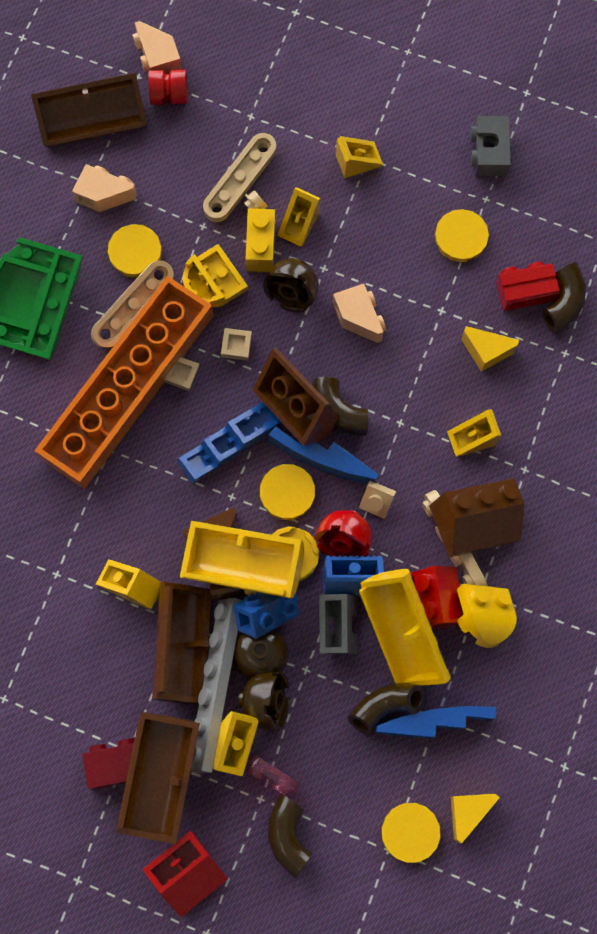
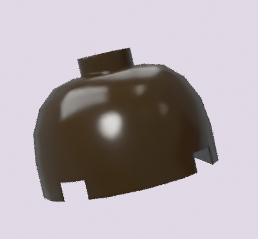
M286 258L274 264L269 270L263 282V289L271 301L275 298L278 302L283 303L279 306L280 308L291 312H304L310 305L312 306L317 297L319 281L315 270L309 264L302 260Z
M276 629L257 639L242 632L236 638L233 663L238 673L245 679L250 680L253 676L260 673L283 672L286 669L289 659L288 644L284 636Z
M283 672L257 674L248 681L244 690L239 694V706L243 708L244 715L258 719V729L279 731L278 727L285 725L289 712L290 698H284V688H289V682Z

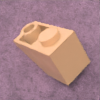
M135 22L136 33L132 34L136 49H142L143 56H140L144 72L164 70L166 74H169L171 70L182 69L173 36L143 22Z
M87 164L72 190L76 203L98 212L133 201L137 197L135 184L125 176L116 177L109 174L103 167H92Z
M361 284L333 294V306L342 328L376 343L382 341L383 331H386L382 316H377L374 310L376 301L372 291L367 292L365 285Z

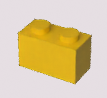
M248 209L246 271L269 272L274 265L275 209Z

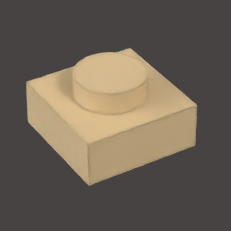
M225 328L221 357L248 361L252 331Z
M180 357L177 365H174L164 381L165 383L190 391L199 369V363Z
M370 480L359 508L385 519L396 491Z

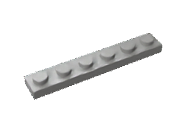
M237 598L219 600L214 612L215 624L209 639L210 650L208 660L204 666V682L198 696L199 708L197 718L194 721L200 723L191 772L212 773L238 633L233 605L242 600Z

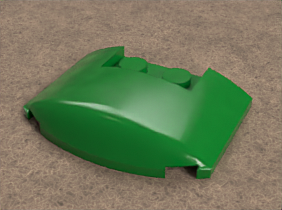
M20 237L15 241L18 245L9 251L8 254L5 252L0 259V345L50 360L60 340V332L75 285L78 284L83 256Z

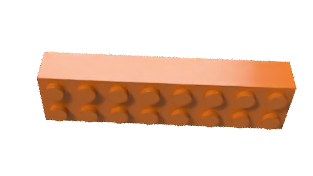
M166 276L35 449L39 459L85 490L164 384L165 377L174 365H177L180 357L183 358L214 317L212 305L169 276Z

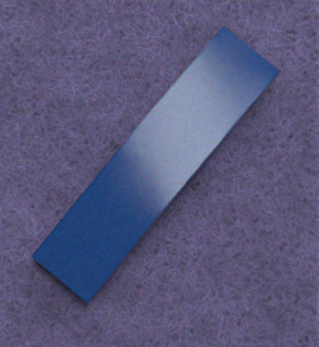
M261 402L229 421L225 428L204 439L200 446L179 457L177 463L192 484H194L261 440L275 426L281 425L282 422L264 402Z
M276 426L269 434V442L315 469L364 484H369L370 480L375 483L378 481L379 474L335 442L326 450L316 442L303 446L300 441L296 442Z
M462 706L410 714L378 725L375 728V734L434 739L436 728L463 730L466 728V719L493 721L496 719V707Z

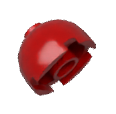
M339 510L324 517L317 528L314 541L317 539V548L326 556L338 557L340 555L344 557L346 555L349 558L350 556L361 557L363 555L366 558L372 545V530L368 522L356 511Z

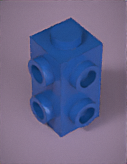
M257 592L246 596L244 600L233 605L238 631L255 639L299 615L298 596L296 593L293 598H286Z

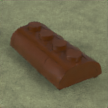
M136 72L31 94L44 147L132 130L147 125Z
M163 581L160 582L159 586L160 595L152 700L199 704L198 696L203 687L204 666L208 657L211 591L207 588Z
M140 713L116 833L176 844L200 723L154 713Z

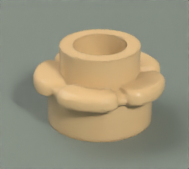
M255 190L249 195L245 194L248 200L244 203L249 209H266L268 207Z

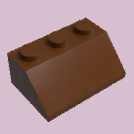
M277 348L272 349L252 391L303 446L327 439L338 419L331 405Z
M514 478L444 492L429 505L449 558L508 545L521 540L525 503Z

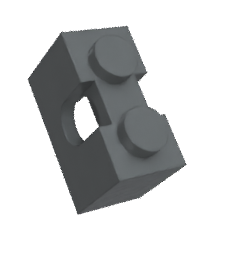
M477 116L475 126L470 127V142L475 143V150H471L470 164L475 166V176H507L511 165L509 116ZM483 145H491L493 147L485 148Z
M349 594L319 595L320 653L329 655L358 654V634L352 632V617H358V597ZM333 617L334 632L331 634L329 630V619Z

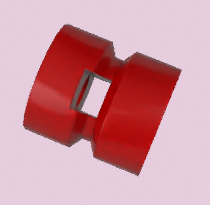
M186 69L171 70L169 74H166L164 70H149L150 105H165L167 101H171L172 104H188Z

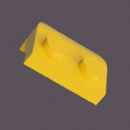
M219 244L198 257L194 254L185 264L182 277L184 287L210 303L212 307L223 306L248 290V285Z
M462 584L457 589L464 614L457 620L464 633L469 631L477 639L475 642L477 645L493 648L510 636L516 626L517 617L509 589Z

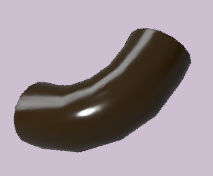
M577 262L568 264L555 272L560 294L555 303L543 309L544 321L553 333L564 330L574 322L585 304L586 283Z
M318 377L313 379L312 386L328 401L338 418L334 428L348 434L367 436L368 408H357L347 404L341 397L340 381L337 378Z
M393 683L380 687L365 696L348 715V721L358 731L364 734H371L377 725L391 714L398 712L418 713L425 702L424 689L421 685L412 683Z
M280 794L268 818V842L274 858L290 875L296 878L313 854L300 843L297 836V825L305 810L283 794Z

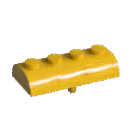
M191 521L180 578L293 598L300 580L304 559V543L302 540Z
M408 569L387 571L360 583L362 589L359 590V593L395 683H412L421 686L446 684L451 676L445 665L410 571Z

